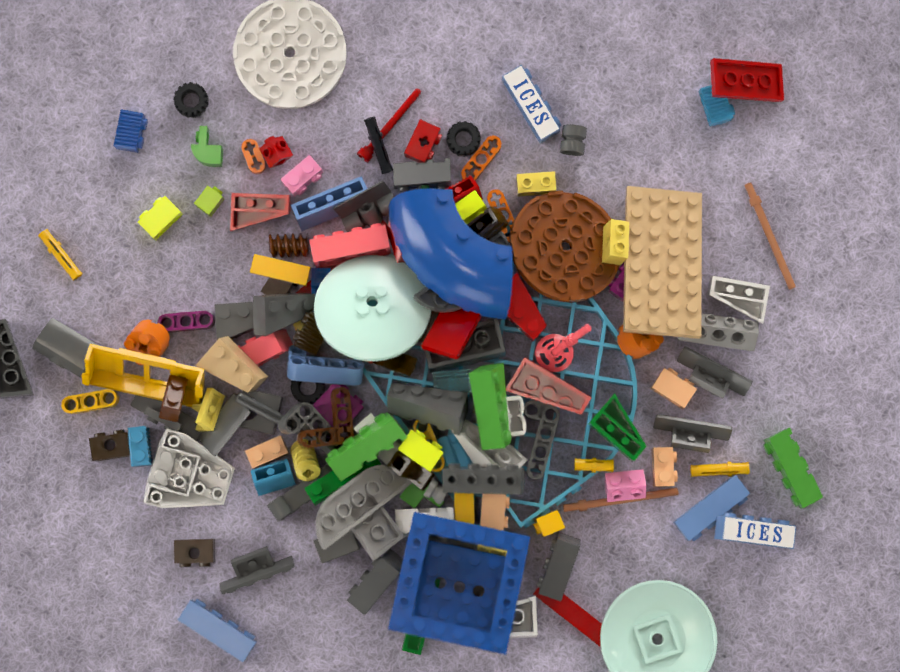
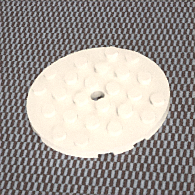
M269 0L252 10L243 20L237 31L238 33L233 45V59L236 72L248 92L267 105L281 109H298L310 106L326 97L342 77L347 57L346 42L342 29L333 15L314 1ZM289 48L294 49V57L285 56V51Z

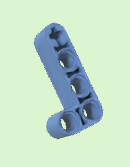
M294 345L289 347L287 377L291 380L353 386L362 383L364 363L359 360L306 356L305 351Z

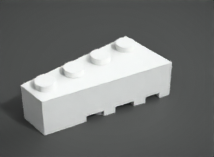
M536 596L517 601L510 638L537 637Z

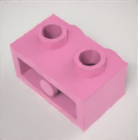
M308 155L280 180L294 197L300 196L308 189L307 186L312 182L316 183L322 177L323 171L315 160Z
M644 470L605 473L607 502L646 498Z

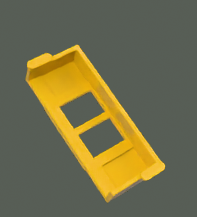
M94 344L89 345L84 359L86 373L81 375L83 385H93L163 401L167 382L151 378L150 366L170 370V375L188 379L182 403L183 406L192 407L193 404H201L205 388L204 369L176 363V360L122 348L117 350ZM124 360L143 364L144 377L125 373Z

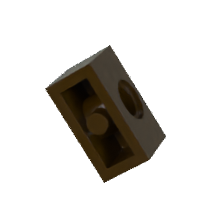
M124 429L115 430L112 435H106L105 432L96 433L93 438H89L91 459L94 462L130 456L128 432H125ZM113 440L115 448L109 451L107 449V442Z
M215 539L174 540V564L179 563V567H191V563H199V567L211 566V563L215 562ZM194 547L200 552L199 557L196 559L190 555V551Z

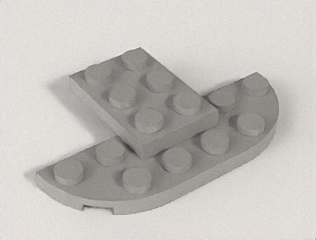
M384 465L373 466L360 472L327 497L319 508L316 517V534L322 549H327L352 530L372 560L377 559L404 538L383 505L412 484V482L407 478L400 477L388 466Z

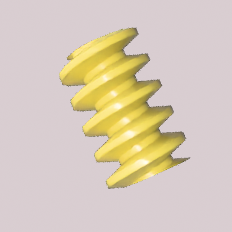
M298 441L294 442L290 453L296 476L302 481L317 479L320 475V468L314 447L306 448L300 446Z

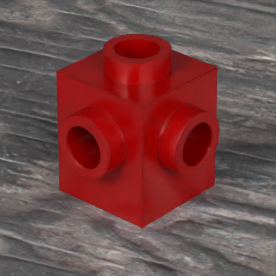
M271 136L264 140L265 144L259 148L269 168L282 165L293 156L283 136L276 138Z

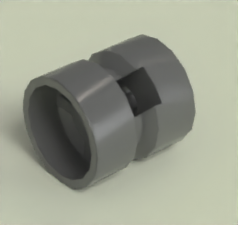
M574 124L563 125L562 137L564 140L561 141L560 153L583 156L585 151L583 140L586 139L587 128Z

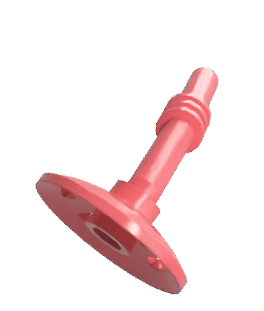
M586 324L575 333H570L566 337L559 334H549L543 337L535 349L537 363L549 372L565 370L573 360L574 351L572 346L591 331V326ZM549 339H554V341L549 342L545 345V347H542L544 342H546ZM554 344V347H551L550 350L547 349L550 345ZM545 353L547 360L550 361L549 365L542 361L540 354ZM559 356H562L560 360L555 361ZM564 359H567L563 365L555 367V364H559Z

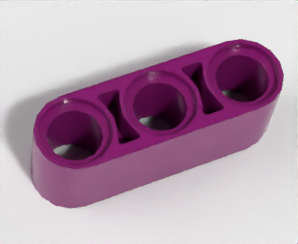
M208 311L168 313L161 315L157 323L163 325L165 319L172 320V325L166 328L168 333L207 330L215 324L214 316ZM210 316V322L207 325H202V317ZM185 317H190V325L183 326L182 320Z

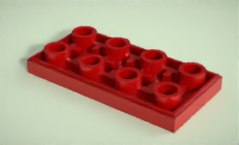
M463 308L454 312H440L422 343V349L458 360L482 317L481 314L472 311L467 312Z

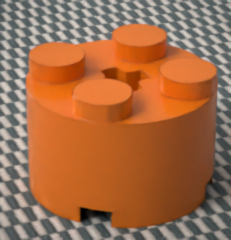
M142 320L127 336L124 346L126 350L161 357L169 346V333L160 323L155 324L151 322L152 320Z
M623 324L618 329L620 330L617 336L618 345L625 355L632 356V359H640L656 351L664 341L663 335L623 332Z

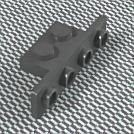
M686 346L677 358V362L693 370L689 379L690 382L721 398H724L728 388L745 396L753 383L752 380Z
M135 395L131 406L148 415L147 420L156 425L158 422H161L165 425L164 429L182 432L195 441L199 440L198 437L203 431L195 429L197 425L195 418L180 411L178 422L160 419L159 413L162 401Z
M659 414L656 415L653 425L654 429L672 432L671 447L709 453L711 438L729 441L733 428L724 424H714Z
M266 546L231 559L236 577L220 583L221 594L233 593L238 588L248 587L259 580H267L280 572L290 571L295 567L293 557L289 556L274 562Z

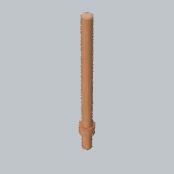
M747 183L744 186L750 197V205L755 209L788 289H793L796 285L760 204L762 203L760 196H757L752 183Z
M678 488L646 492V498L614 502H607V498L589 501L583 499L578 500L576 503L563 504L564 512L575 510L581 512L587 511L588 508L678 495Z

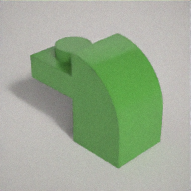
M199 126V131H196V143L199 144H191L193 155L205 166L222 167L223 147L221 145H208L209 128L207 126Z
M412 483L406 487L399 498L416 509L425 497L423 496L425 491L420 490ZM433 497L427 498L429 501H431L433 504H435V505H436L437 507H439V508H440V507L443 505V503H444V501H443V502L441 503V505H439V504H437V503L435 502V500L433 499Z

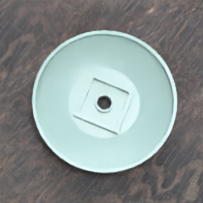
M367 255L347 260L330 271L317 290L314 301L317 327L326 342L345 356L363 361H381L394 358L412 348L427 329L431 310L423 307L413 299L414 295L426 286L420 282L417 275L407 264L403 262L397 263L396 259L391 257ZM370 300H375L378 302V304L374 307H371L367 305V302Z
M646 581L626 589L609 606L601 626V652L610 672H709L717 650V630L708 607L693 591L671 581ZM656 633L662 636V642L659 645H655L652 641V637Z

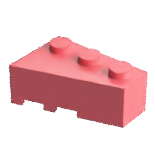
M282 329L257 339L252 337L246 340V344L240 348L260 367L264 363L272 359L275 360L279 358V355L288 352L289 347L293 343L287 330Z

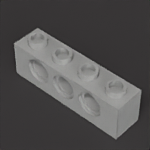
M701 313L700 339L678 337V340L754 351L759 335V326L757 321Z

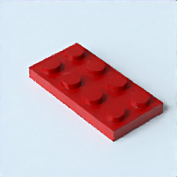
M718 58L710 60L712 97L770 102L784 101L782 64Z

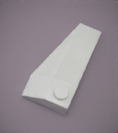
M466 419L460 436L455 435L473 464H480V467H487L488 464H499V467L507 468V465L516 464L521 468L527 461L511 445L505 448L482 450L478 426Z

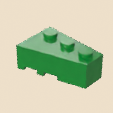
M615 393L588 423L589 426L631 462H634L647 447Z

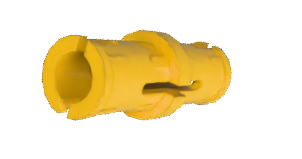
M592 457V459L575 458L574 471L583 470L592 471V473H596V471L614 472V460L596 459V457Z

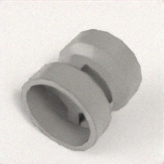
M432 479L423 496L427 498L433 497L435 502L441 505L447 493H443V486H439L438 481Z

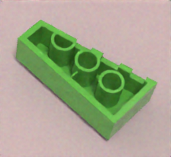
M504 363L482 365L469 373L482 450L505 448L510 444L512 437L508 421Z
M388 412L379 414L374 419L375 422L369 426H363L358 431L359 434L355 437L347 438L343 442L342 447L338 450L333 449L327 454L325 461L341 481L361 469L363 462L366 461L368 463L375 460L381 450L388 451L393 448V444L399 438L401 441L408 438Z
M787 428L764 439L765 444L763 447L768 455H772L774 459L772 464L775 470L781 472L783 476L781 481L784 487L790 489L792 493L790 498L793 504L801 509L822 499L823 495L813 475L807 473L809 470L808 464L802 456H799L800 447L790 437L793 434L791 428Z

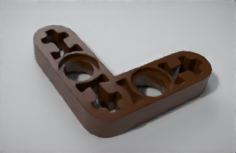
M337 387L331 392L333 427L301 431L297 436L300 446L311 448L343 444L349 437H354L351 398L348 389ZM340 392L344 393V397L341 398V401L340 398L336 397V395ZM337 404H346V407H337ZM340 410H345L347 414L346 419L343 421L338 418ZM347 423L348 426H344V432H348V436H345L344 440V437H340V433H343V426L339 427V424ZM324 431L330 434L328 442H323L321 439V434ZM307 433V436H316V440H309L307 444L306 441H303V437H306Z

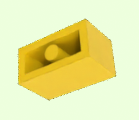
M558 510L536 518V523L533 524L536 534H541L542 537L565 528Z

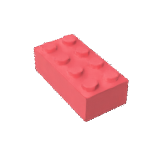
M381 223L372 224L367 229L356 227L351 229V232L346 233L336 231L331 236L326 237L323 234L316 235L313 239L309 240L316 268L340 265L347 260L360 256H386L391 254L386 225H381Z

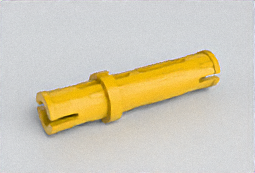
M48 229L43 230L38 235L47 246V251L54 255L73 281L83 274L63 250L60 241L57 242Z
M731 461L723 464L690 465L691 477L717 475L732 477V475L749 474L750 468L749 462L731 463Z

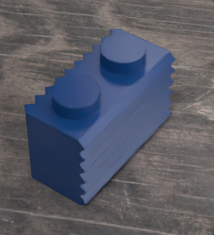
M120 110L114 140V147L116 149L139 153V148H143L144 137H142V132L147 129L148 119H145L144 113Z

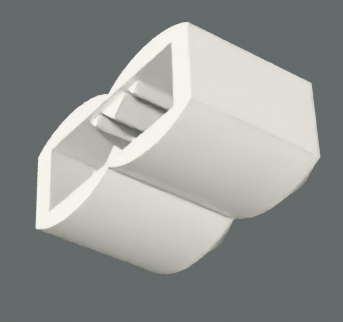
M521 396L507 397L511 437L524 436L526 421L523 417V399Z

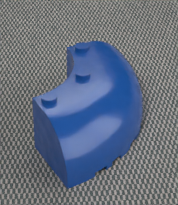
M416 189L395 196L389 203L390 226L395 237L396 246H398L402 253L403 260L417 275L420 282L428 289H432L444 301L451 305L453 303L463 308L464 311H472L489 318L506 319L512 292V246L490 242L471 230L457 211L453 190Z

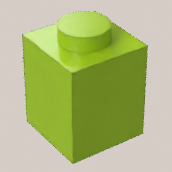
M207 185L194 204L208 216L212 217L225 199L221 196L223 194L221 190L215 186L211 188Z

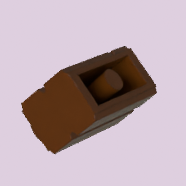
M169 375L159 413L160 419L178 422L188 379Z

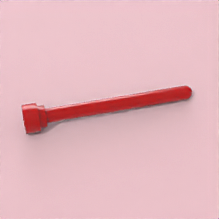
M417 88L411 93L380 130L383 133L382 139L420 96V89ZM370 142L364 148L361 147L357 152V155L360 158L363 157L367 163L373 158L374 148L372 143Z

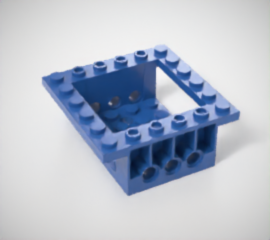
M414 512L388 630L506 655L530 536ZM429 534L505 550L507 554L506 556L430 541ZM437 578L445 579L446 585L444 588L439 589L435 586L434 582ZM456 582L464 583L465 590L458 593L454 590ZM476 586H481L484 589V594L480 597L473 594V589Z

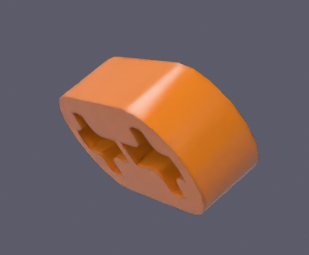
M246 139L242 143L241 148L247 165L252 173L261 174L264 172L266 164L259 150V145L253 139ZM247 144L255 145L253 148L254 155H251L249 150L245 151L248 147ZM253 158H256L258 163L262 162L259 170L252 168L254 165Z

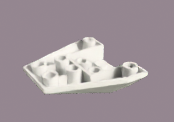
M166 428L158 443L147 478L143 503L160 508L224 505L235 467L219 456H213L203 445L187 434Z

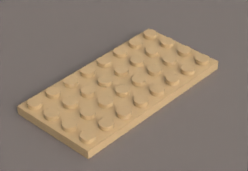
M627 186L625 221L629 222L628 259L624 261L623 332L700 339L702 304V193Z

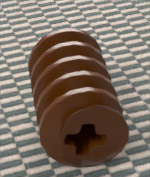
M292 233L290 239H288L287 234H284L283 239L280 238L279 234L276 235L275 239L269 234V251L272 257L276 258L279 253L280 257L284 258L285 253H287V256L291 258L293 252L296 257H299L301 252L303 257H307L309 252L308 233L306 238H303L302 233H299L298 239H296L294 233Z

